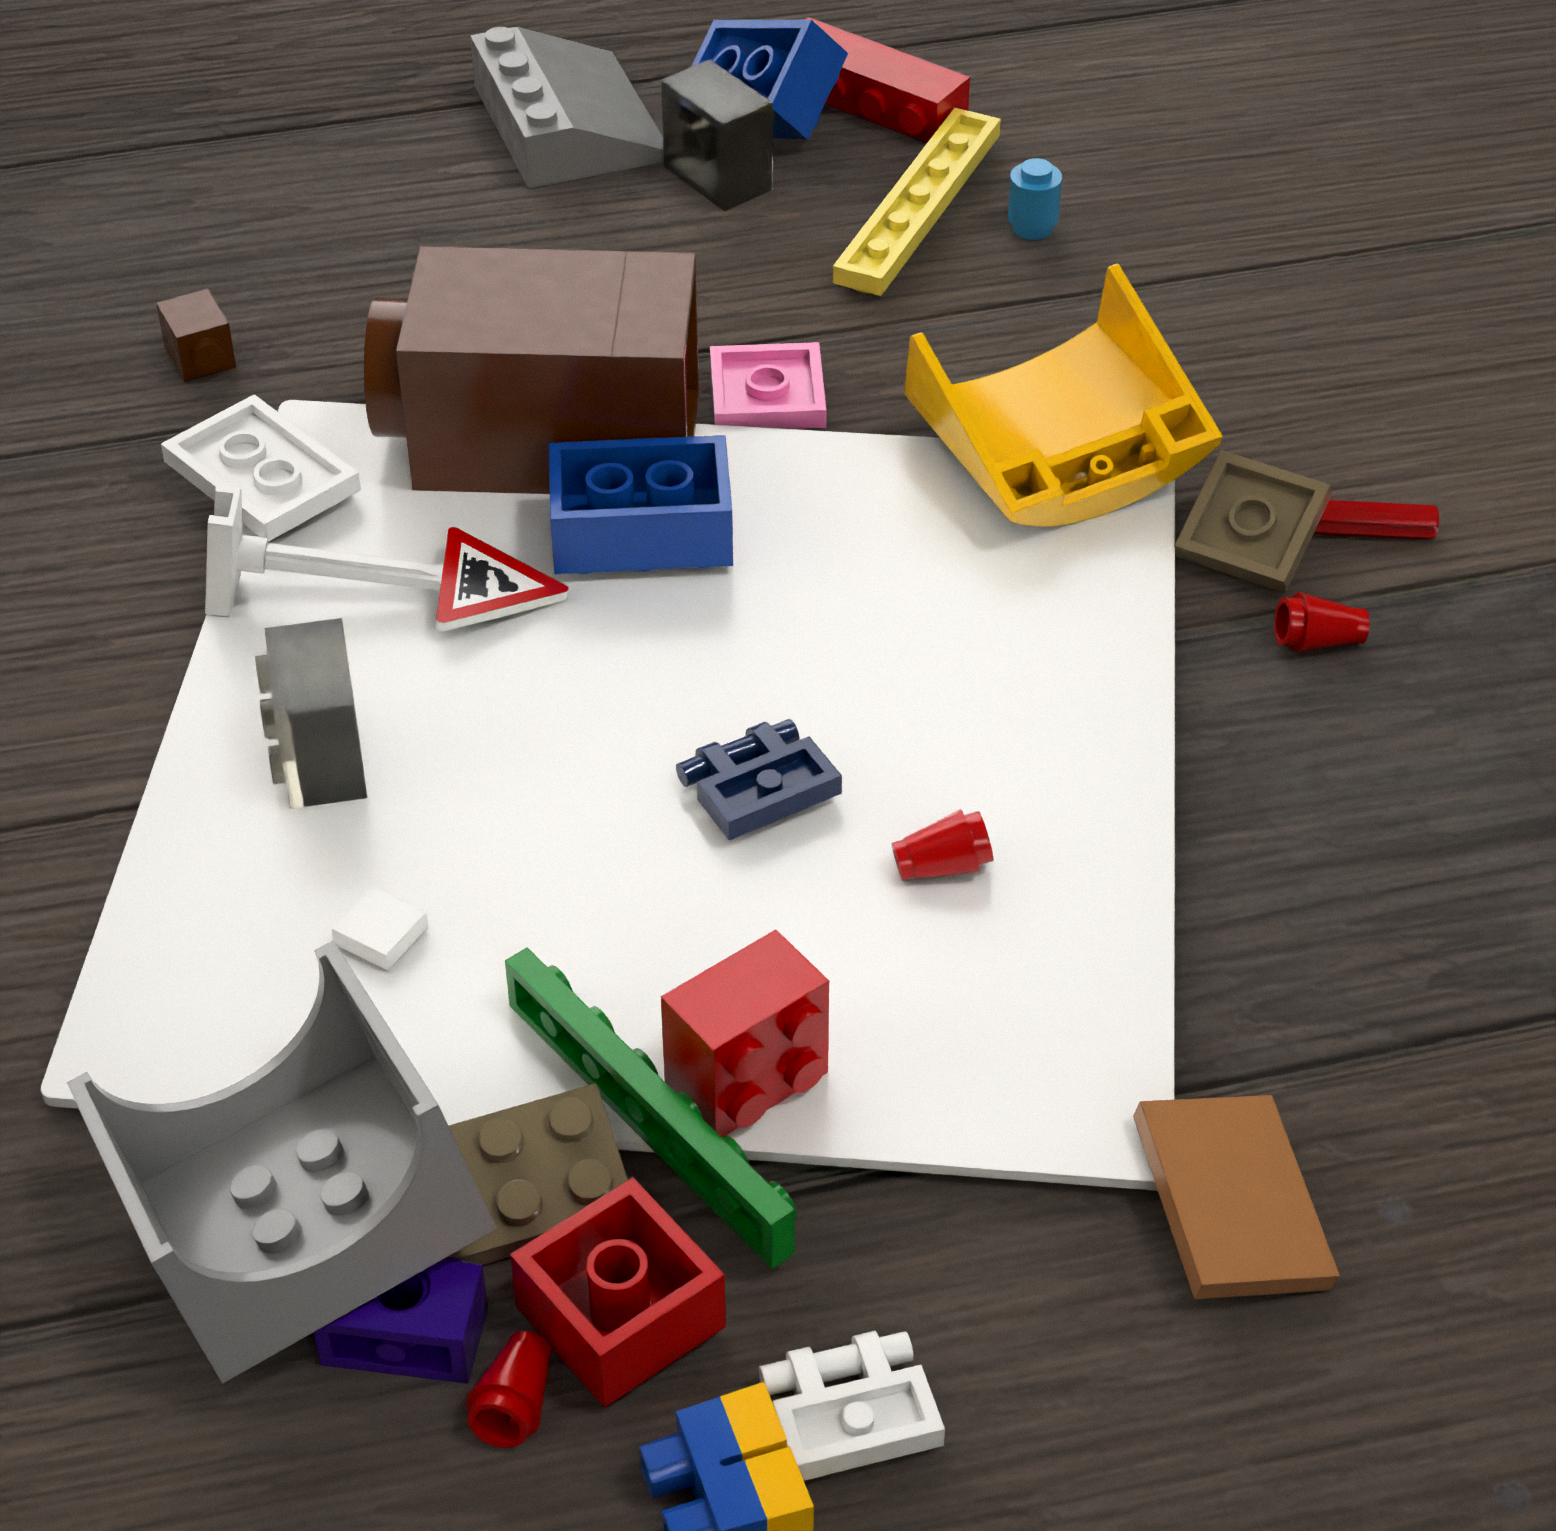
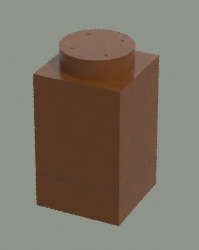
M420 246L408 298L377 297L373 299L370 306L364 347V392L367 419L372 435L375 437H404L407 439L412 490L550 494L549 443L695 436L699 400L696 253Z

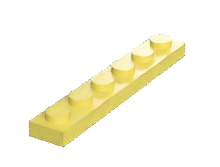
M954 108L833 265V283L852 288L860 293L882 296L999 138L1001 119Z

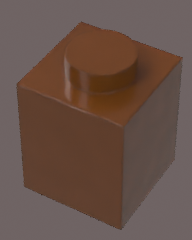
M209 289L156 303L164 347L184 382L236 368L229 322Z

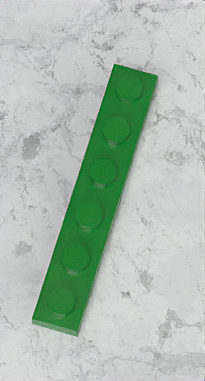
M528 947L506 959L505 969L509 1006L588 1085L597 1083L601 1098L771 1269L794 1255L795 1219L797 1212L791 1197L785 1189L774 1181L767 1183L749 1165L747 1157L738 1143L729 1136L721 1138L703 1120L702 1114L692 1098L682 1091L676 1093L659 1077L656 1067L648 1055L639 1048L632 1050L616 1035L605 1013L596 1006L589 1008L573 992L568 979L558 967L554 965L547 967Z

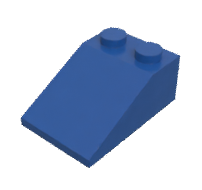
M713 20L674 105L681 110L769 137L808 140L812 130L819 121V115L833 86L838 81L840 70L847 58L848 52L813 20Z

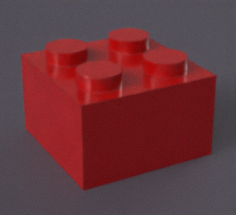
M775 929L660 996L665 1083L676 1093L682 1091L689 1095L698 1106L703 1120L721 1138L739 1127L751 1126L768 1109L796 1092L802 1093L811 1089L819 1082L823 1075L828 1073L830 980Z
M634 1177L510 1254L516 1308L536 1331L548 1341L551 1348L604 1408L726 1327L725 1274Z

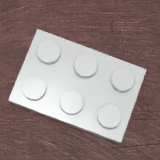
M256 395L244 399L161 443L164 462L214 501L217 483L241 486L242 523L258 536L268 538V542L361 490L358 471Z

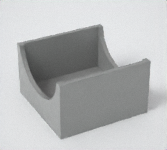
M334 940L314 950L319 966V986L313 1007L300 1030L274 1058L239 1082L196 1099L165 1104L139 1103L114 1096L95 1083L88 1072L66 1082L154 1269L222 1384L497 1229L439 1104Z

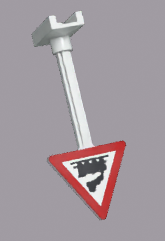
M216 484L214 515H209L207 530L205 614L230 617L241 571L264 574L265 569L439 591L435 629L440 632L567 600L569 588L565 584L457 527H450L448 529L444 562L440 565L268 543V538L242 535L241 486Z

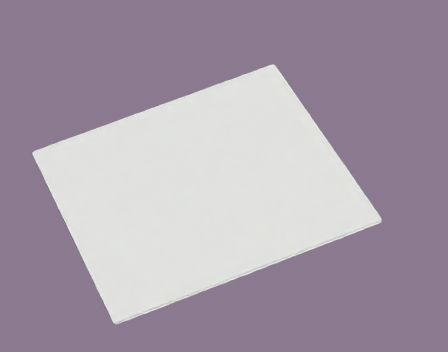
M288 400L281 403L278 409L281 415L359 472L361 490L268 543L440 565L444 562L448 529L450 527H457L565 584L569 588L567 600L440 632L435 629L439 591L434 589L265 569L264 574L241 571L230 617L206 614L41 1084V1093L47 1105L78 1108L66 1082L85 1072H88L93 1081L102 1089L114 1096L139 1103L165 1104L192 1100L212 1094L239 1082L257 1071L274 1058L292 1040L304 1024L313 1007L319 986V966L314 950L333 941L331 928L374 886L426 911L429 928L388 971L339 946L338 948L439 1104L448 1125L588 1086L509 1006L505 960L528 947L547 967L550 965L558 967L568 979L573 992L589 1008L596 1006L601 1009L610 1020L615 1034L632 1050L639 1048L644 1051L656 1067L659 1077L665 1082L660 996L776 929L830 980L828 1073L823 1075L819 1082L811 1089L802 1093L796 1092L768 1109L751 1126L739 1127L726 1135L738 1143L745 1153L747 1160L1158 1191L1133 1115L1140 1101L1174 1100L1175 480L1132 504L1096 518L1060 526H1028L1008 520L941 438L696 424L695 436L726 435L733 518V566L593 572L589 574H554L550 494L412 490L407 439L404 437L373 436L368 424L366 404ZM242 523V535L260 537ZM786 719H791L798 729L799 740L810 736L841 773L842 794L728 840L697 800V783L689 787L682 785L677 776L676 764L694 757L697 748L709 743L717 742L722 746L745 736L747 728L764 721L774 725ZM959 809H962L964 815L975 811L981 813L993 851V862L979 865L980 872L918 879L914 877L902 881L891 846L892 842L902 840L904 837ZM602 1099L618 1150L654 1152Z

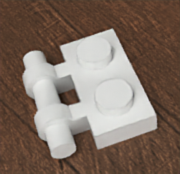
M876 1331L852 1336V1344L817 1353H813L810 1347L786 1352V1360L759 1366L760 1382L765 1383L769 1395L794 1391V1396L773 1400V1405L786 1435L787 1447L790 1446L804 1481L944 1446L945 1427L922 1365L891 1371L890 1366L910 1362L914 1359L912 1344L906 1331L879 1337ZM857 1374L861 1378L825 1388L824 1382Z

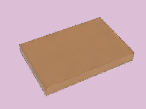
M1272 1095L1139 1102L1133 1118L1194 1299L1332 1290L1340 1275Z

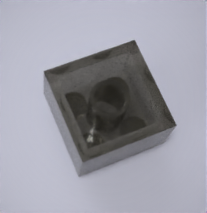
M710 59L661 79L664 167L723 211L732 209L772 191L774 165L772 128L774 112L772 102Z
M342 618L265 628L267 654L255 656L260 694L272 693V698L260 700V710L265 739H278L279 745L268 746L273 785L286 783L290 809L368 798Z

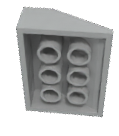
M494 27L486 33L470 35L475 88L528 189L672 161V151L612 51L521 27Z

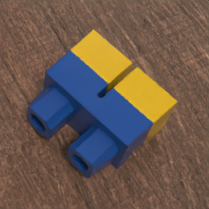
M764 1382L676 1411L677 1433L661 1437L639 1447L641 1473L649 1495L652 1498L690 1487L695 1500L662 1510L661 1521L663 1531H814V1505L790 1446L787 1447L786 1435Z

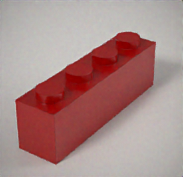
M809 17L805 19L813 20L848 52L847 58L840 70L838 81L833 86L825 102L826 105L928 143L954 108L969 111V76Z

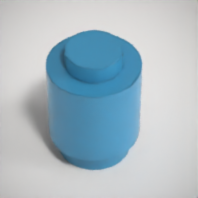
M1040 158L1028 159L1014 167L1010 173L1008 220L1012 224L1013 232L1024 239L1040 240L1048 237L1053 232V227L1059 221L1062 173L1047 160Z

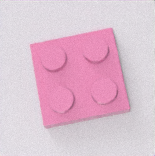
M819 342L710 346L714 425L798 430L826 428L827 409Z

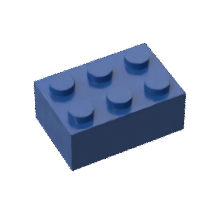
M726 435L549 443L550 523L554 574H589L593 572L733 566V518Z

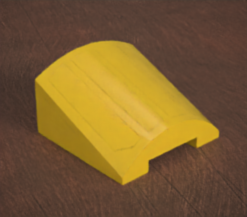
M1119 264L1107 267L1096 323L1046 353L1004 371L970 381L951 384L924 334L921 332L910 336L904 395L1011 522L1040 527L1060 526L1108 514L1166 486L1199 463L1221 444L1223 437Z

